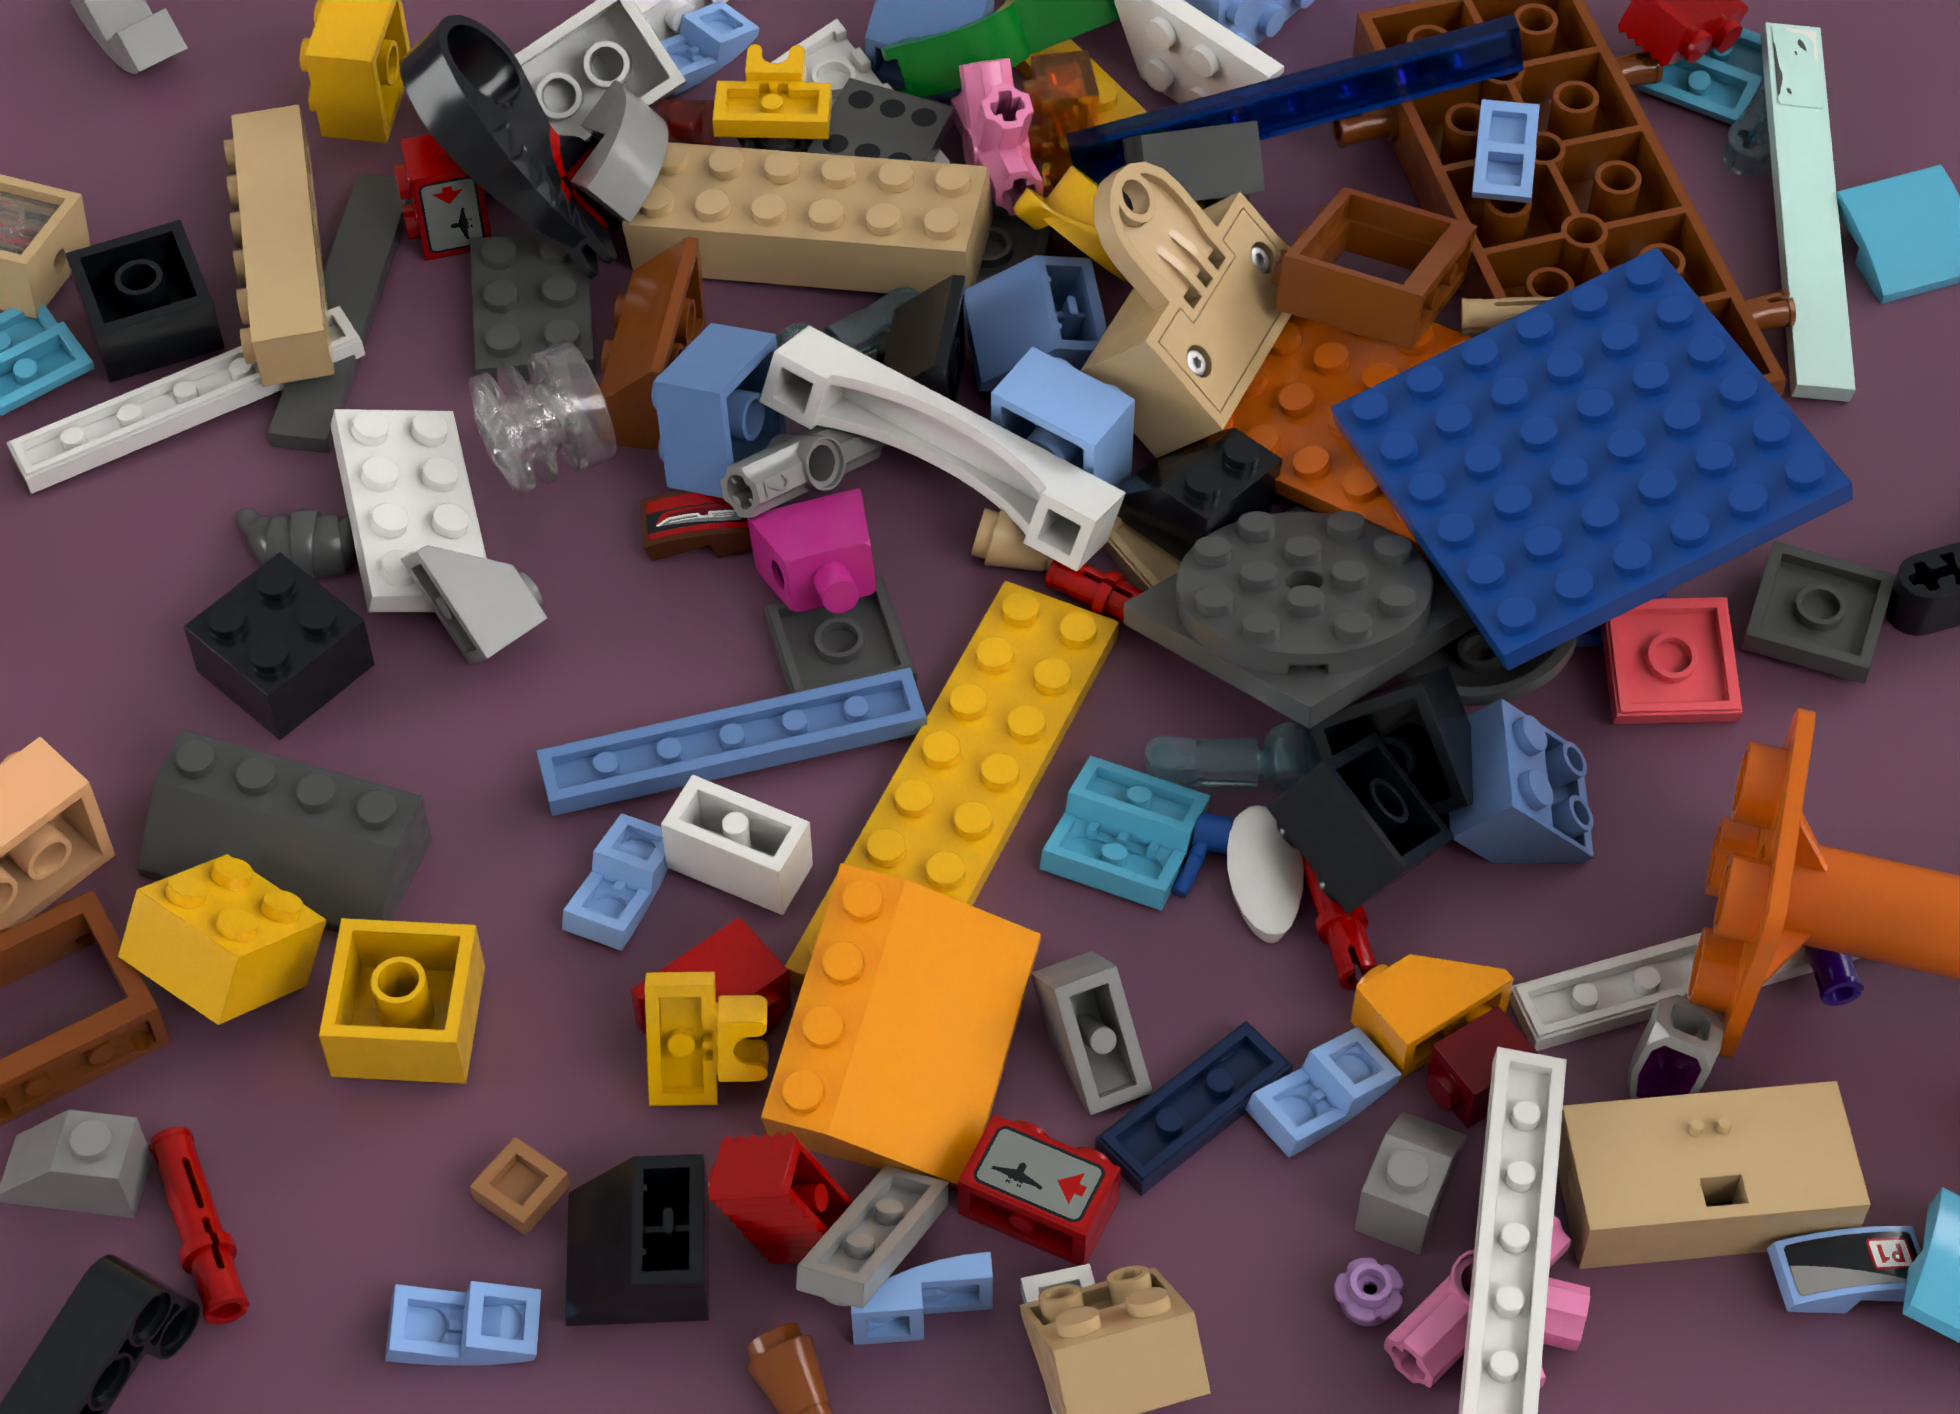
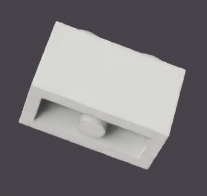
M695 775L690 777L661 823L667 868L781 915L785 913L813 866L809 821Z

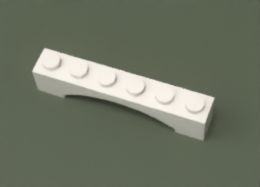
M811 326L803 329L774 351L759 400L760 403L809 429H813L818 425L858 434L901 449L941 468L974 488L998 508H1002L1026 535L1023 541L1024 544L1076 572L1107 543L1126 494L1121 489Z

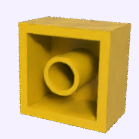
M317 0L314 10V29L310 38L305 37L301 44L300 67L303 72H308L309 109L311 112L317 113L322 137L380 143L388 142L405 91L400 72L401 61L410 50L402 0Z
M226 854L138 888L118 957L199 1013L220 1025L307 986L327 919L305 906L302 900L295 894L281 890L255 873L252 867L245 861Z
M341 918L319 1032V1038L331 1077L467 1083L485 972V964L476 925Z

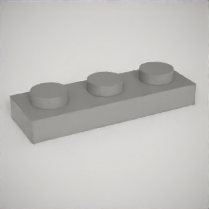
M885 1165L797 1265L796 1290L823 1297L834 1305L854 1306L863 1309L948 1206L949 1182Z

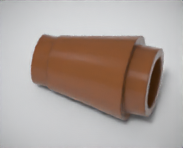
M788 1323L773 1328L749 1343L746 1351L751 1362L748 1364L747 1370L780 1414H833L829 1407L830 1402L812 1336L803 1335L797 1323Z

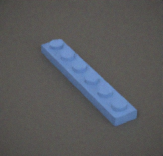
M911 667L540 749L536 750L550 813L551 816L685 787L692 775L711 781L916 735L923 725H927V716Z

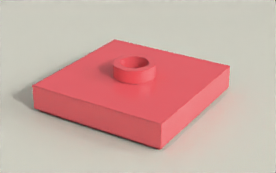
M1727 597L1652 599L1600 625L1612 725L1738 722L1743 714Z

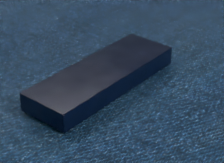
M1245 1021L1095 1138V1150L1104 1154L1112 1164L1121 1167L1120 1175L1142 1196L1247 1112L1245 1108L1252 1093L1292 1073L1293 1064L1253 1026Z

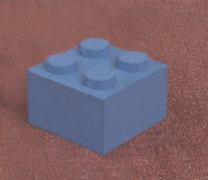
M710 323L653 381L651 398L654 408L657 409L660 430L658 452L660 459L664 462L667 487L723 498L720 480L725 477L727 466L766 449L772 438L780 433H786L785 416L759 402L774 351L778 349L776 334Z

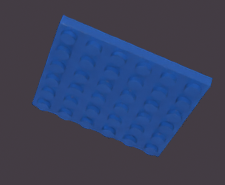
M1658 247L1331 407L1335 425L1507 671L1853 500L1852 482Z

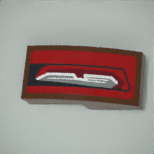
M680 490L640 500L643 548L652 561L707 545L712 547L718 558L752 549L747 518L737 516L734 508L724 501V498Z

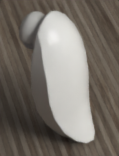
M1256 805L1242 811L1233 822L1227 846V871L1233 898L1243 919L1252 932L1261 940L1267 943H1275L1290 929L1298 913L1303 892L1304 866L1301 852L1290 846L1282 838L1277 828L1276 819L1267 807Z

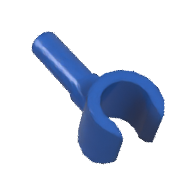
M1205 813L1198 817L1194 829L1192 848L1185 865L1171 889L1173 894L1181 898L1186 897L1205 862L1207 852L1227 855L1228 839L1233 825V818Z

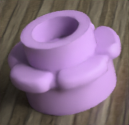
M1359 1258L1351 1261L1347 1265V1271L1337 1276L1334 1284V1294L1336 1300L1340 1303L1343 1313L1352 1322L1361 1326H1377L1399 1312L1403 1304V1297L1400 1295V1291L1403 1290L1404 1283L1401 1275L1393 1266L1389 1264L1382 1266L1373 1258ZM1372 1285L1376 1288V1293L1367 1294L1364 1292L1363 1287Z

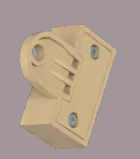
M1148 162L1129 163L1112 172L1100 182L1094 198V224L1103 249L1115 267L1134 288L1080 371L1105 384L1117 386L1126 395L1135 399L1134 434L1155 458H1159L1222 431L1292 315L1274 309L1278 286L1271 283L1275 261L1278 262L1281 250L1288 251L1289 248L1241 191L1202 210L1183 186L1163 168ZM1122 190L1130 198L1133 206V211H1131L1126 205L1123 198Z

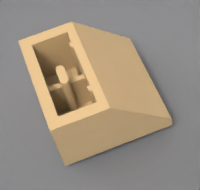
M1139 1265L1119 1268L1108 1274L1107 1281L1082 1288L1072 1284L1054 1286L1042 1291L1038 1295V1300L1019 1305L1052 1407L1057 1414H1140L1211 1394L1195 1312L1156 1268L1148 1269L1145 1266Z

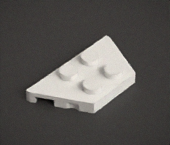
M1114 0L1140 78L1146 81L1151 88L1164 93L1188 109L1193 116L1206 121L1212 126L1237 123L1248 111V108L1266 92L1265 89L1284 73V65L1184 0Z

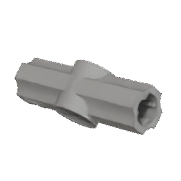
M818 425L801 433H780L771 439L766 449L727 466V473L720 480L724 501L734 508L737 516L753 518L810 490H832L840 483L844 474L879 458L881 450L886 444L858 434Z

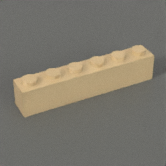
M300 105L231 115L233 139L224 140V150L230 174L236 173V175L227 176L232 209L240 210V212L230 213V222L236 248L243 247L242 250L233 251V258L239 285H246V288L236 290L243 325L250 324V327L240 329L246 364L257 363L263 387L335 375L311 152Z

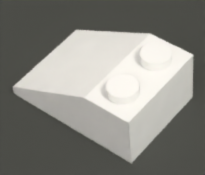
M596 0L515 54L553 130L559 135L577 136L583 140H586L592 134L585 130L581 124L614 79L623 84L650 108L688 84L634 0Z

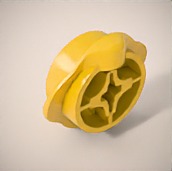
M1071 165L1047 198L1040 196L1028 187L1025 189L1014 206V212L1018 218L1034 230H1040L1050 225L1106 270L1128 283V280L1115 267L1103 249L1094 224V198L1099 187L1098 183Z

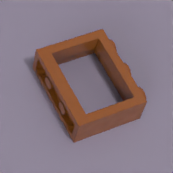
M1343 187L1327 206L1319 207L1315 219L1309 227H1301L1291 248L1288 251L1281 250L1278 262L1275 261L1271 277V283L1278 286L1274 309L1412 350L1467 278L1477 225ZM1344 251L1406 268L1413 272L1402 285L1341 267L1334 263Z
M94 890L74 899L62 900L45 913L13 928L0 930V988L96 943L126 997L0 1059V1126L171 1042L159 1007L139 971L118 957L122 941Z

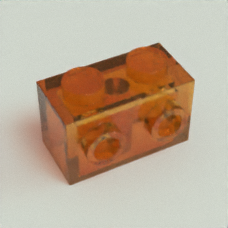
M1088 50L1031 56V80L1022 81V92L1029 93L1034 110L1028 130L1031 159L1035 158L1038 172L1043 180V188L1055 187L1071 165L1095 182H1098L1100 94Z

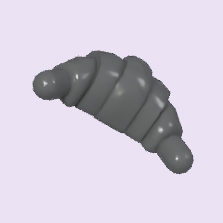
M243 508L236 515V524L246 536L248 549L262 565L281 552L317 581L318 579L347 574V570L358 561L348 514L339 519L338 515H322L319 511L304 508L292 511L291 516L279 515L271 518L265 515L260 516L253 508Z

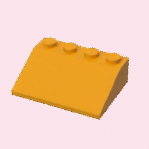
M840 863L761 1115L768 1135L772 1137L779 1132L784 1137L792 1131L808 1151L882 1169L885 1165L947 1181L949 1182V1187L957 1189V1181L982 1137L990 1118L1040 945L1041 934L910 880Z

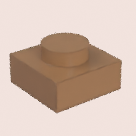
M514 1137L469 1187L474 1201L526 1236L568 1190L571 1184L568 1172L517 1137Z

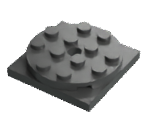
M1299 505L1284 513L1268 514L1261 511L1245 513L1240 516L1237 522L1224 526L1206 537L1198 539L1183 558L1176 574L1124 603L1125 625L1308 729L1476 627L1445 581L1431 574L1426 561L1412 546L1409 539L1366 522L1362 515L1353 511H1338L1333 514L1310 512Z

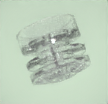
M562 340L528 354L529 384L526 383L515 367L509 363L498 366L496 373L498 383L487 372L479 373L469 379L470 397L475 411L474 418L481 441L492 463L499 469L512 491L519 496L535 490V474L543 483L548 485L557 481L559 475L556 458L557 451H559L568 465L577 472L615 458L617 452L615 432L602 393L582 354L569 340Z

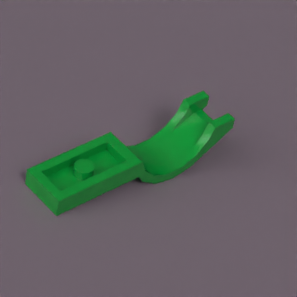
M1005 0L1004 5L979 20L939 34L906 38L881 48L883 58L887 61L897 59L906 87L896 91L925 98L962 88L959 65L1010 58L1012 69L1035 52L1120 18L1114 0Z

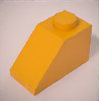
M1409 954L1389 967L1386 964H1381L1372 968L1360 979L1356 986L1351 1023L1355 1027L1358 1026L1402 1073L1401 1080L1429 1062L1434 1043L1497 1006L1506 1014L1514 978L1503 968Z

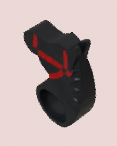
M450 15L442 19L404 55L401 61L400 72L402 82L418 116L437 143L469 177L515 215L540 232L555 239L589 279H593L599 273L596 253L609 264L617 258L611 235L622 224L618 218L612 216L570 181L600 141L593 135L583 140L577 136H562L553 130L519 61L507 45L490 29L462 15Z

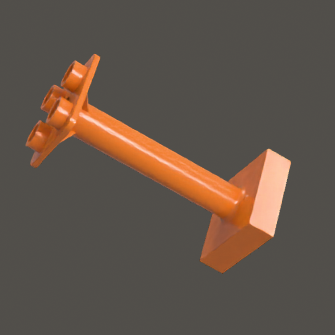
M1803 708L1796 709L1782 747L1754 741L1748 742L1738 774L1731 818L1722 816L1716 832L1705 883V895L1718 897L1713 928L1704 927L1692 966L1687 998L1690 999V1003L1709 1008L1714 1013H1718L1719 1019L1725 1024L1721 1050L1718 1054L1721 1057L1733 1058L1761 987L1803 945L1960 980L1959 875L1818 844L1802 812L1816 711Z

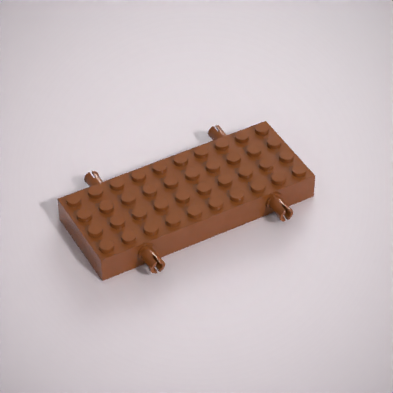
M1420 0L1357 13L1352 63L1372 105L1342 112H1333L1331 125L1335 141L1337 140L1339 148H1344L1352 144L1385 138L1386 141L1391 143L1421 209L1477 225L1467 278L1459 287L1464 298L1556 297L1658 247L1782 398L1787 379L1761 331L1779 327L1786 328L1794 325L1796 321V307L1793 297L1789 298L1790 292L1787 289L1744 299L1631 89L1634 86L1661 82L1663 66L1660 67L1659 59L1652 60L1651 53H1644L1643 50L1614 56L1584 0ZM1482 99L1540 104L1531 203L1472 197Z

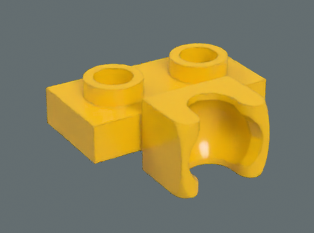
M750 45L747 49L746 81H717L712 119L714 137L829 139L832 107L831 83L806 82V57L802 46H792L789 56L785 61L769 63L763 59L762 47L760 45Z
M715 972L646 973L645 1011L649 1106L718 1105V1081L752 1082L766 1079L769 1068L768 1043L761 1039H747L748 1037H760L767 1031L768 1000L761 995H721L718 997L717 1003Z

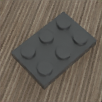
M542 232L470 238L474 355L478 385L596 375L590 279L581 271L560 244Z

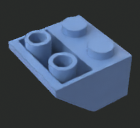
M875 0L865 35V54L871 61V70L882 83L888 82L890 86L899 89L906 87L897 59L885 60L881 48L906 38L939 34L979 20L994 12V0ZM962 88L932 95L928 98L951 105V99L957 96L962 91Z
M1035 255L965 289L966 331L979 391L992 392L1032 346L1054 358L1064 359L1074 368L1081 370L1107 330L1091 258Z
M1502 698L1468 715L1467 718L1471 726L1473 803L1467 807L1448 812L1450 831L1455 837L1453 840L1491 863H1584L1593 859L1591 830L1594 820L1587 801L1585 785L1587 764L1582 751L1574 743L1566 741L1540 724L1536 718L1526 715Z

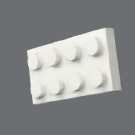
M334 409L330 426L368 612H435L400 559L410 552L427 545L487 559L453 411Z

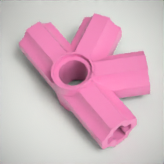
M1010 58L959 65L962 91L951 99V106L954 107V123L962 137L966 165L988 166L991 196L995 205L1005 208L1010 216L1015 215V203L1027 187L1043 197V180L1031 159L1028 130L1034 110L1029 93L1021 92L1014 87Z
M1555 1215L1553 1220L1550 1267L1568 1250L1571 1239L1564 1232L1560 1220ZM1469 1250L1458 1257L1452 1266L1450 1275L1385 1340L1384 1349L1392 1358L1395 1368L1413 1384L1420 1383L1431 1388L1464 1355L1470 1295L1463 1288L1471 1287L1474 1250ZM1549 1278L1543 1344L1577 1352L1587 1319L1591 1297L1590 1287ZM1542 1366L1540 1388L1543 1387L1546 1380Z

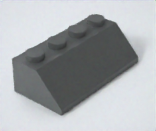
M182 729L153 780L137 869L140 876L159 881L228 854L231 857L248 863L255 873L281 890L298 896L305 906L327 919L324 929L339 933L341 918L392 921L427 851L432 837L421 795Z

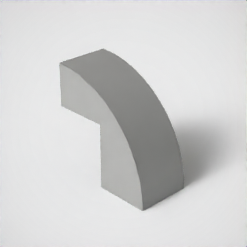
M69 0L77 15L103 51L119 67L131 74H137L188 49L166 8L153 14L146 0Z
M614 79L581 124L585 130L600 142L570 182L612 216L631 223L649 195L663 165L668 146V127L660 115L623 84Z

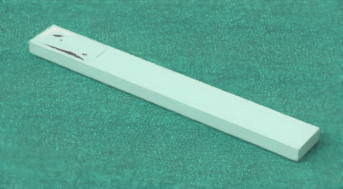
M1765 22L1760 39L1782 289H1787L1790 292L1789 298L1793 297L1796 307V321L1794 325L1785 328L1791 397L1850 402L1856 387L1821 28Z

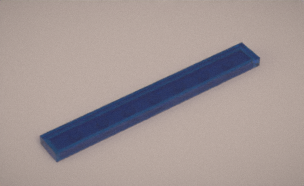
M1513 14L1071 132L1065 135L1072 165L1099 184L1112 172L1125 166L1123 138L1258 121L1259 139L1264 140L1524 70L1520 27Z

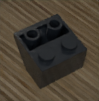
M704 1154L634 1156L569 1192L566 1326L709 1321V1194Z

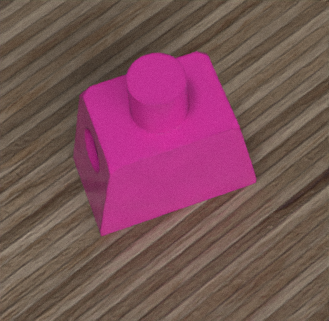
M860 488L770 509L753 518H747L755 568L790 611L800 613L825 607L832 613H845L857 604L860 597L872 595L877 590L871 544Z

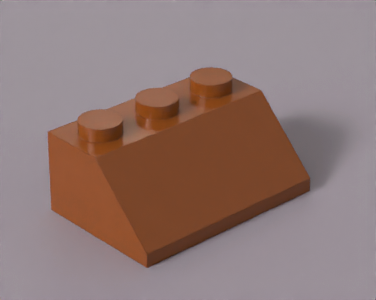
M686 237L633 270L627 294H618L614 307L615 337L606 338L604 341L601 357V368L604 373L602 383H593L589 397L590 418L598 419L601 444L658 450L660 430L657 409L654 408L651 398L653 381L703 331L706 320L698 238Z

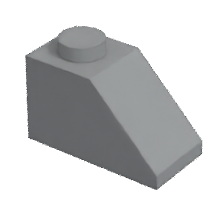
M429 545L410 552L400 559L469 664L490 658L547 619V616L540 607L543 599L538 587L528 575L523 572L518 573L514 565Z
M1089 951L1031 972V978L1048 1036L1089 1115L1153 1092L1116 965L1097 953Z
M68 1109L17 1134L0 1184V1203L135 1219L153 1158L137 1117Z
M1402 1111L1386 1132L1362 1188L1355 1231L1421 1255L1468 1135Z

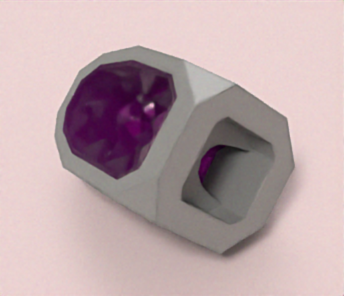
M1681 995L1659 1000L1634 1050L1628 1067L1627 1083L1631 1099L1700 1092L1721 1050L1725 1024L1711 1009L1690 1003V999Z

